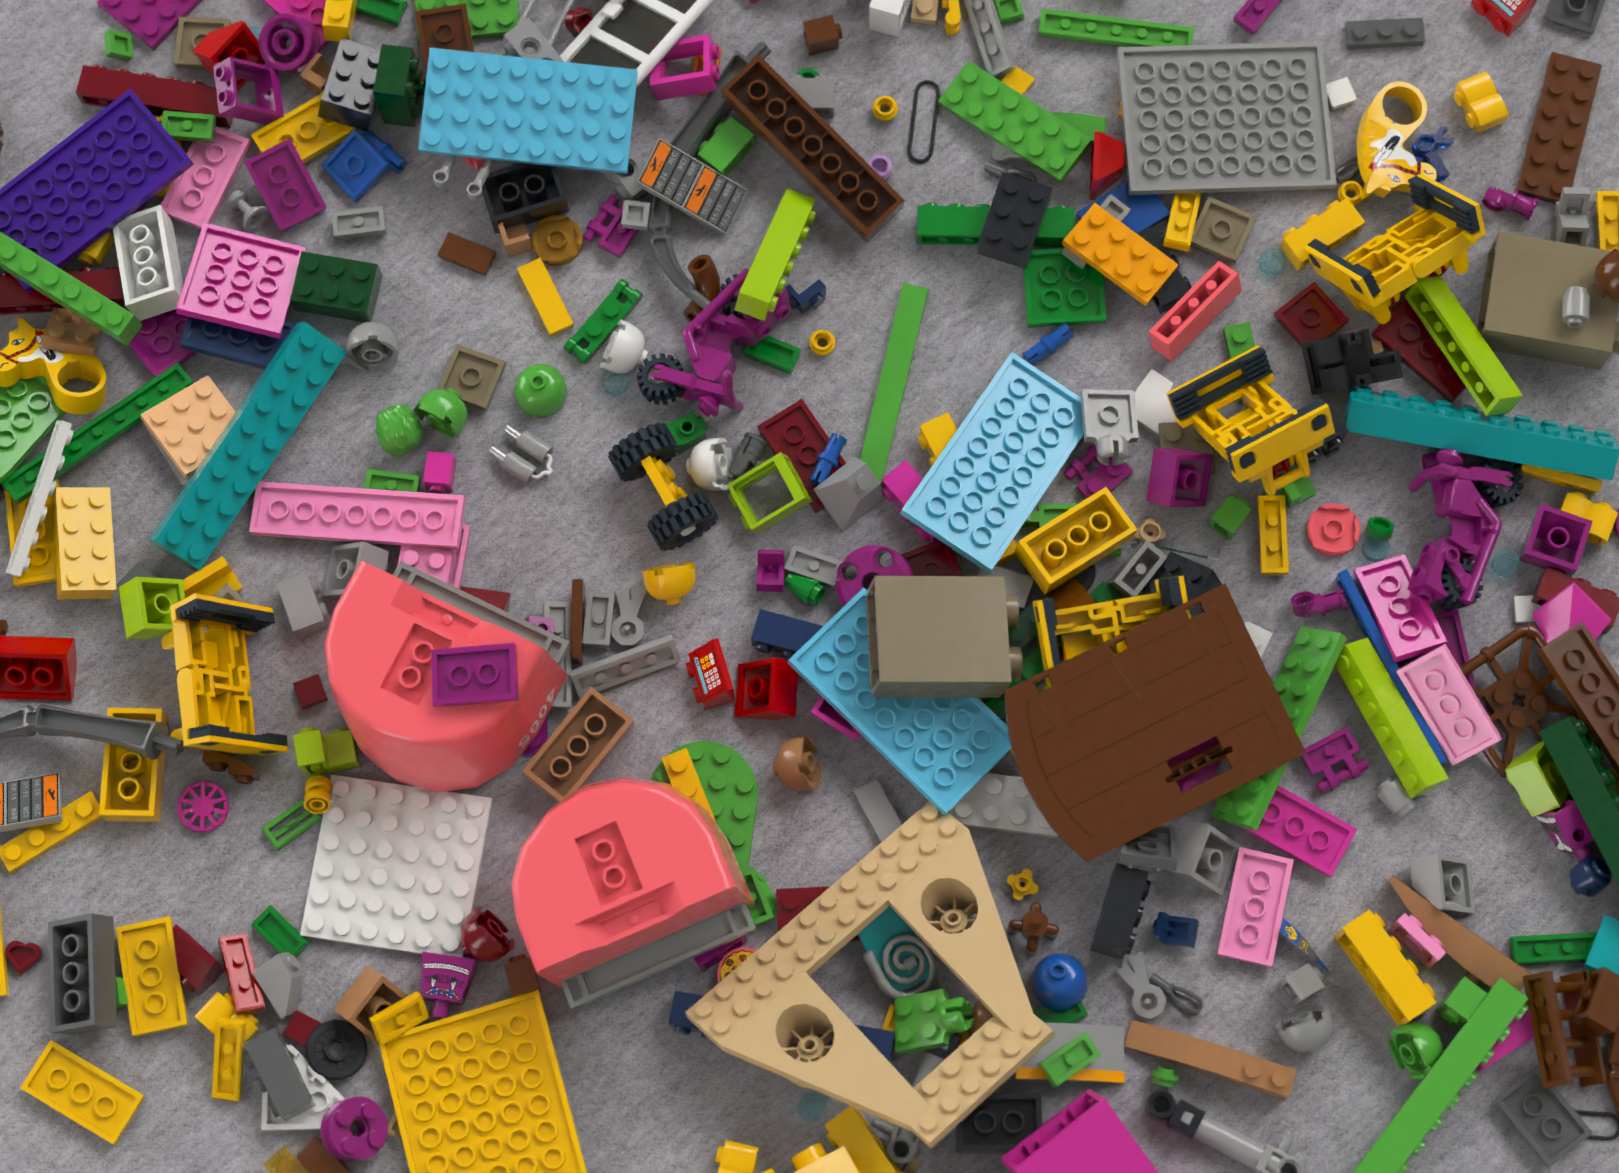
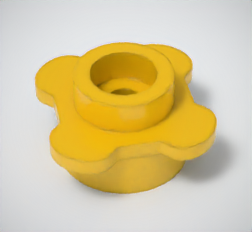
M1023 869L1020 874L1008 876L1007 884L1011 886L1014 899L1022 900L1023 897L1029 894L1035 895L1038 892L1039 888L1032 879L1033 873L1031 870ZM1021 882L1025 883L1024 887L1020 886Z

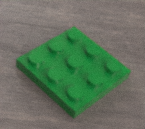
M1064 248L1033 250L1028 268H1023L1027 328L1062 326L1064 323L1067 325L1106 323L1103 274L1089 264L1082 270L1062 254Z

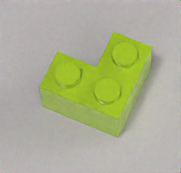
M314 727L301 729L299 734L293 735L298 767L307 778L361 767L357 743L351 731L347 730V728L334 729L331 731V734L324 735L320 729L316 730Z

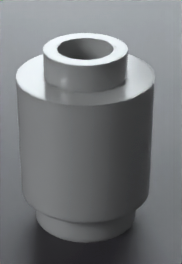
M1568 287L1562 296V322L1570 328H1581L1583 324L1589 322L1590 295L1587 294V289L1584 287Z
M1389 777L1377 787L1381 791L1377 796L1394 815L1397 814L1400 818H1403L1418 805L1414 798H1410L1399 778L1393 781Z

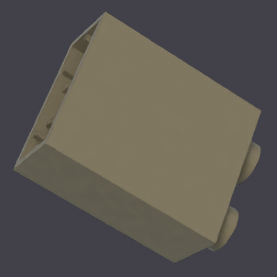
M1499 231L1488 251L1477 325L1478 331L1491 350L1600 370L1611 353L1619 354V322L1616 321L1619 303L1612 301L1608 296L1602 298L1594 287L1598 283L1595 276L1596 266L1611 251ZM1568 287H1584L1587 289V294L1590 295L1589 322L1583 324L1581 328H1570L1562 322V296Z
M874 576L866 591L871 698H1000L1012 682L1011 680H1020L1022 675V652L1020 647H1009L1008 628L1017 627L1019 604L1016 595H1006L1005 577Z

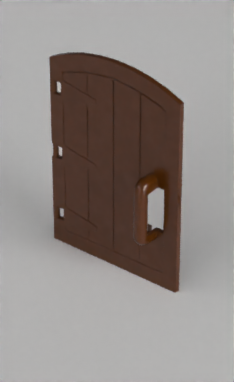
M1222 584L1005 690V715L1009 740L1023 782L1038 810L1051 828L1067 846L1086 862L1189 811L1192 812L1200 808L1201 805L1306 754L1226 584ZM1200 603L1203 613L1189 618L1185 610ZM1125 640L1128 649L1114 655L1110 647ZM1049 677L1052 686L1038 692L1034 684ZM1216 736L1219 743L1170 767L1168 766L1166 760ZM1227 759L1231 767L1230 769L1181 793L1176 783L1177 781L1220 760Z

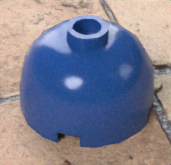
M1064 953L1051 954L1044 957L1035 967L1032 975L1033 993L1045 1008L1054 1011H1067L1084 999L1088 990L1087 975L1081 963L1073 956Z

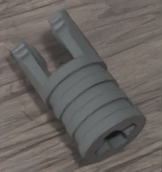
M745 433L737 448V452L734 454L731 466H729V473L733 476L734 480L756 466L760 454H762L763 448L767 444L764 439L753 433Z

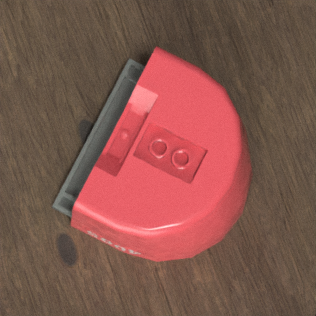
M364 561L359 562L333 611L324 643L329 681L335 702L360 750L371 762L398 783L433 792L477 788L514 765L537 736L568 676L560 665L571 646L569 641L401 561L393 575ZM515 643L517 645L518 701L446 707L433 706L431 650Z
M622 776L582 786L551 807L522 845L511 883L516 921L536 973L564 989L569 1005L573 1010L757 930L748 906L750 908L755 906V903L730 842L705 807L670 784Z

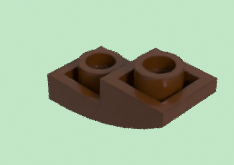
M203 750L202 761L207 767H210L209 770L225 772L226 768H229L228 774L239 784H252V781H260L261 776L243 761L226 754Z
M314 1137L296 1157L309 1173H353L343 1161L332 1156L326 1150L322 1140Z

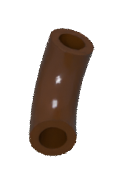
M709 255L697 256L688 265V271L693 277L697 291L709 301H712L719 295L720 277L714 261ZM691 300L683 314L691 322L703 308Z

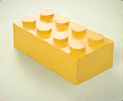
M56 487L51 497L57 600L112 599L116 591L110 487Z
M1105 487L1019 540L1014 552L1046 595L1130 542L1137 528L1108 488Z
M108 708L107 716L158 721L165 723L167 726L169 722V715L161 708ZM105 743L99 815L104 820L161 822L166 752L162 751L159 758L153 760L125 748Z
M1369 909L1345 925L1334 937L1399 1027L1412 1021L1437 1003L1434 999L1436 995L1429 984L1426 982L1423 984L1417 976L1419 971L1410 959L1406 960L1401 954L1402 947L1397 939L1393 936L1389 937L1384 930L1385 923L1377 913L1373 914Z

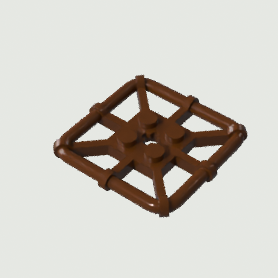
M1531 623L1516 628L1490 647L1485 646L1479 651L1480 654L1460 667L1466 677L1486 663L1497 681L1485 689L1472 687L1476 696L1483 699L1491 711V714L1488 715L1491 721L1497 720L1506 733L1502 761L1492 746L1482 750L1492 767L1504 778H1507L1505 770L1512 762L1517 734L1529 727L1537 740L1541 742L1543 739L1539 732L1543 729L1537 722L1540 718L1549 712L1579 716L1575 708L1553 704L1543 690V687L1555 680L1551 672L1537 681L1529 669L1528 662L1532 639H1534L1539 648L1547 644L1543 633L1536 628L1535 624ZM1522 638L1518 666L1505 674L1495 660V656ZM1514 693L1517 696H1522L1523 700L1521 707L1519 705H1512L1511 702L1514 700Z

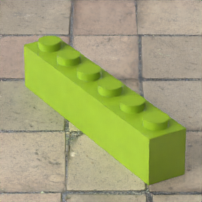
M788 188L786 189L739 291L735 306L736 311L765 321L769 311L774 312L779 299L776 297V294H782L787 281L783 278L784 276H790L794 266V262L791 260L792 258L797 260L802 245L799 242H805L810 229L807 225H813L817 214V210L813 209L816 201L815 198Z
M1442 277L1417 278L1418 282L1411 286L1405 294V298L1486 416L1510 413L1523 397V394Z
M1364 638L1344 645L1335 667L1410 798H1414L1433 791L1449 778L1370 640Z

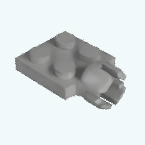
M1082 389L1080 399L1084 442L1095 444L1097 459L1101 464L1108 466V457L1112 456L1113 466L1125 463L1129 457L1128 443L1137 442L1139 438L1134 390Z

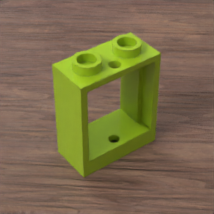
M782 452L727 484L731 492L728 494L734 507H739L743 514L740 516L743 525L747 530L751 529V531L758 534L812 502L792 462ZM779 470L794 500L759 521L743 491Z

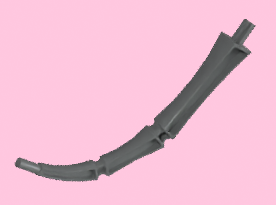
M760 42L746 57L736 50L721 73L720 80L716 81L717 91L708 92L682 129L671 141V145L695 158L701 144L719 120L731 108L722 98L721 89L758 54L765 59L772 52L767 47V44ZM653 195L648 223V232L652 234V238L648 240L654 257L671 282L684 295L704 309L711 301L697 291L695 285L683 272L674 252L672 238L668 236V233L671 231L673 206Z
M43 704L39 705L37 709L27 705L0 716V740L34 736L38 732L43 736L76 737L100 741L125 748L153 760L158 759L162 751L176 756L184 751V747H182L183 740L168 736V726L158 721L98 715Z

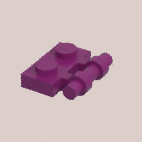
M610 195L606 202L603 201L598 209L600 211L595 219L590 220L586 226L587 231L583 238L588 242H592L596 235L601 236L598 241V247L621 259L639 230L621 227L624 203L618 209L615 206L619 199L614 195ZM608 216L613 217L607 228L603 226Z
M1095 444L1087 449L1088 452L1079 460L1075 459L1070 464V468L1064 472V476L1069 481L1076 476L1082 480L1076 486V490L1085 499L1105 487L1111 493L1133 474V470L1126 462L1113 466L1112 456L1108 458V466L1101 464L1097 459ZM1095 460L1100 466L1089 473L1086 467Z
M1348 727L1304 748L1306 754L1300 756L1311 777L1320 772L1324 776V780L1316 783L1320 793L1328 789L1332 791L1338 788L1340 783L1349 778L1355 779L1361 776V772L1369 769L1365 759L1355 763L1352 756L1359 753L1360 748ZM1343 761L1346 768L1334 774L1331 767Z

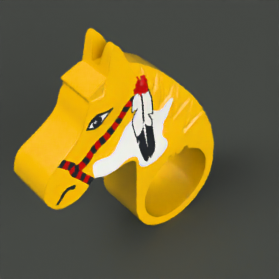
M1399 81L1386 85L1367 106L1361 117L1357 132V160L1360 174L1365 182L1361 193L1362 200L1373 193L1382 198L1394 191L1410 193L1411 188H1409L1410 183H1408V179L1420 173L1434 181L1436 180V170L1430 164L1418 163L1415 157L1403 148V143L1423 122L1427 113V104L1423 94L1409 83ZM1396 97L1406 102L1412 110L1413 123L1408 125L1393 124L1392 120L1384 116L1383 98Z
M18 318V329L9 332V344L0 351V387L13 386L21 378L30 379L43 376L47 381L54 402L63 411L81 415L92 413L102 407L107 398L106 372L97 356L41 348V339L45 330L33 328L23 318ZM72 378L89 380L97 385L94 389L83 393L70 392L62 387Z

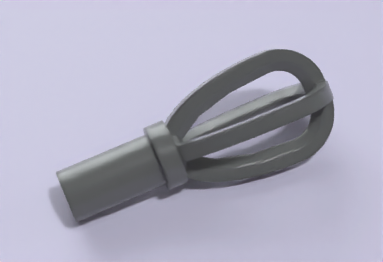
M1357 156L1347 158L1335 166L1334 171L1338 184L1351 181L1360 172L1357 165L1348 174L1338 176L1340 171L1356 163L1358 164Z
M989 161L984 168V171L1001 177L1002 172L1037 183L1035 175L1025 170L1003 168Z
M1155 973L1150 977V984L1160 987L1165 996H1169L1172 1003L1188 1016H1196L1203 1008V1002L1198 995L1185 988L1168 983ZM1173 992L1189 998L1198 1007L1196 1009L1189 1008L1177 999Z

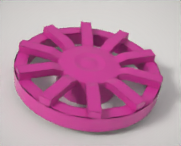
M201 781L186 787L179 797L177 809L178 816L186 827L195 832L206 833L217 829L224 823L228 816L230 805L229 799L221 787L212 782ZM201 787V796L198 797L194 789ZM205 787H212L213 789L209 795L205 796ZM219 791L222 797L212 800L214 794ZM191 793L195 800L191 801L185 798ZM224 801V810L215 808V804ZM183 803L192 805V808L183 810ZM194 812V815L187 822L184 815ZM214 812L222 814L218 821L212 816ZM197 817L200 818V827L192 825ZM209 818L213 824L205 827V819Z

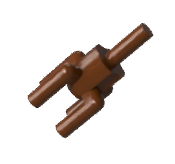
M1037 902L1031 905L1029 912L1023 916L1022 920H1011L1007 929L1009 935L1015 936L1018 932H1021L1022 936L1027 940L1025 949L1027 957H1033L1036 954L1038 941L1042 940L1045 936L1049 940H1055L1059 933L1058 925L1048 923L1049 919L1046 914L1041 912L1042 907Z

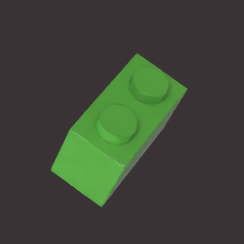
M731 116L725 123L721 122L714 131L715 135L709 141H704L698 149V161L726 177L755 145V134Z
M1464 976L1453 985L1435 1011L1440 1014L1438 1017L1450 1027L1455 1025L1458 1028L1471 1017L1487 993Z

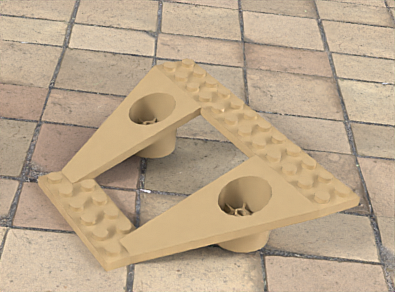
M930 801L685 1012L687 1018L724 1052L783 1076L799 1087L811 1088L908 1129L930 1148L934 1147L1055 1036L1053 1030L1033 1014L969 829L951 814L947 813L944 816ZM889 906L926 943L931 952L938 956L994 1015L914 1088L810 977L812 973ZM974 913L977 915L976 919H968ZM937 914L941 917L940 921H933ZM831 1039H834L833 1045L825 1046ZM791 1056H799V1057H798L797 1059H793Z

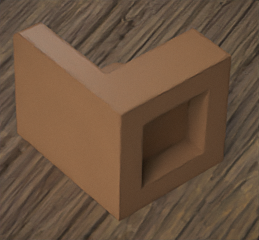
M319 52L316 53L300 75L304 86L318 95L323 93L332 67L325 63L323 55Z
M503 222L498 223L508 257L533 250L525 223L507 229L504 228Z

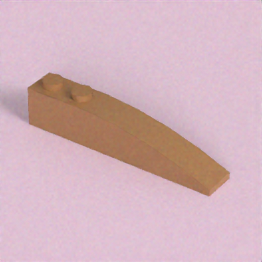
M1392 874L1389 881L1405 906L1421 922L1422 928L1429 935H1433L1441 941L1444 946L1442 949L1469 971L1466 975L1478 985L1484 982L1492 988L1501 977L1518 991H1521L1524 986L1523 976L1530 975L1529 971L1443 910H1438L1425 897Z
M1134 1020L1131 1021L1124 1044L1125 1048L1281 1100H1286L1289 1097L1297 1071L1235 1049Z

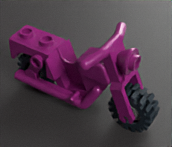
M745 268L739 275L737 273L733 274V280L728 277L725 280L727 285L722 283L720 286L721 291H719V295L684 328L682 333L697 377L684 372L682 364H680L677 358L674 360L673 355L668 354L666 358L664 353H660V358H656V355L653 354L651 355V361L647 358L643 360L645 366L640 364L638 367L639 372L636 373L637 383L643 397H646L650 403L653 400L656 405H659L660 400H662L663 405H667L668 399H671L673 403L676 401V397L693 402L698 401L699 405L697 407L707 417L710 415L717 417L720 405L727 406L737 412L741 411L744 405L736 400L733 391V374L736 371V365L730 353L731 343L734 341L755 347L754 345H757L762 339L766 338L771 330L780 321L784 320L791 311L790 295L784 289L781 295L776 294V297L779 298L774 312L769 311L765 321L735 310L739 291L749 270Z
M1445 449L1437 452L1438 465L1421 471L1409 484V490L1411 492L1418 491L1431 478L1437 482H1443L1438 487L1434 512L1437 517L1447 518L1451 534L1448 538L1434 540L1423 546L1420 559L1412 572L1411 581L1407 589L1425 602L1437 601L1442 603L1441 608L1443 610L1452 611L1470 606L1477 602L1476 599L1481 597L1482 594L1478 591L1483 590V585L1479 584L1483 581V574L1502 528V522L1492 508L1516 501V497H1519L1522 493L1519 489L1523 488V484L1519 483V480H1522L1523 477L1522 475H1517V472L1520 471L1518 466L1512 467L1514 462L1494 458L1481 462L1476 467H1460L1463 460L1459 453L1453 449Z

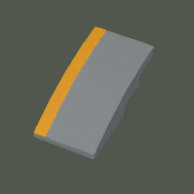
M1045 1023L1053 1030L1055 1036L1015 1072V1080L1049 1081L1038 1063L1081 1033L1086 1032L1101 1056L1064 1082L1124 1084V1027Z

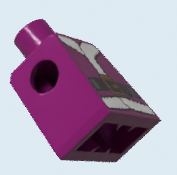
M1565 800L1560 807L1535 816L1560 851L1573 853L1578 862L1587 856H1593L1588 843L1594 837L1575 801Z

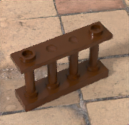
M1543 971L1523 976L1526 997L1529 998L1527 1003L1543 1089L1573 1084L1572 1077H1579L1581 1087L1607 1083L1599 1037L1572 1021L1587 979L1586 971L1560 976L1561 982H1554L1552 971ZM1556 993H1563L1566 1010H1559ZM1562 1021H1568L1571 1038L1564 1037ZM1567 1049H1574L1577 1066H1570Z

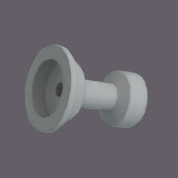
M235 190L229 195L227 205L235 211L240 209L244 213L243 227L247 232L257 231L267 222L270 215L269 210L265 206L251 207L247 203L248 196L243 190Z

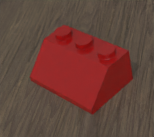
M0 636V699L72 701L74 698L77 667L75 639Z

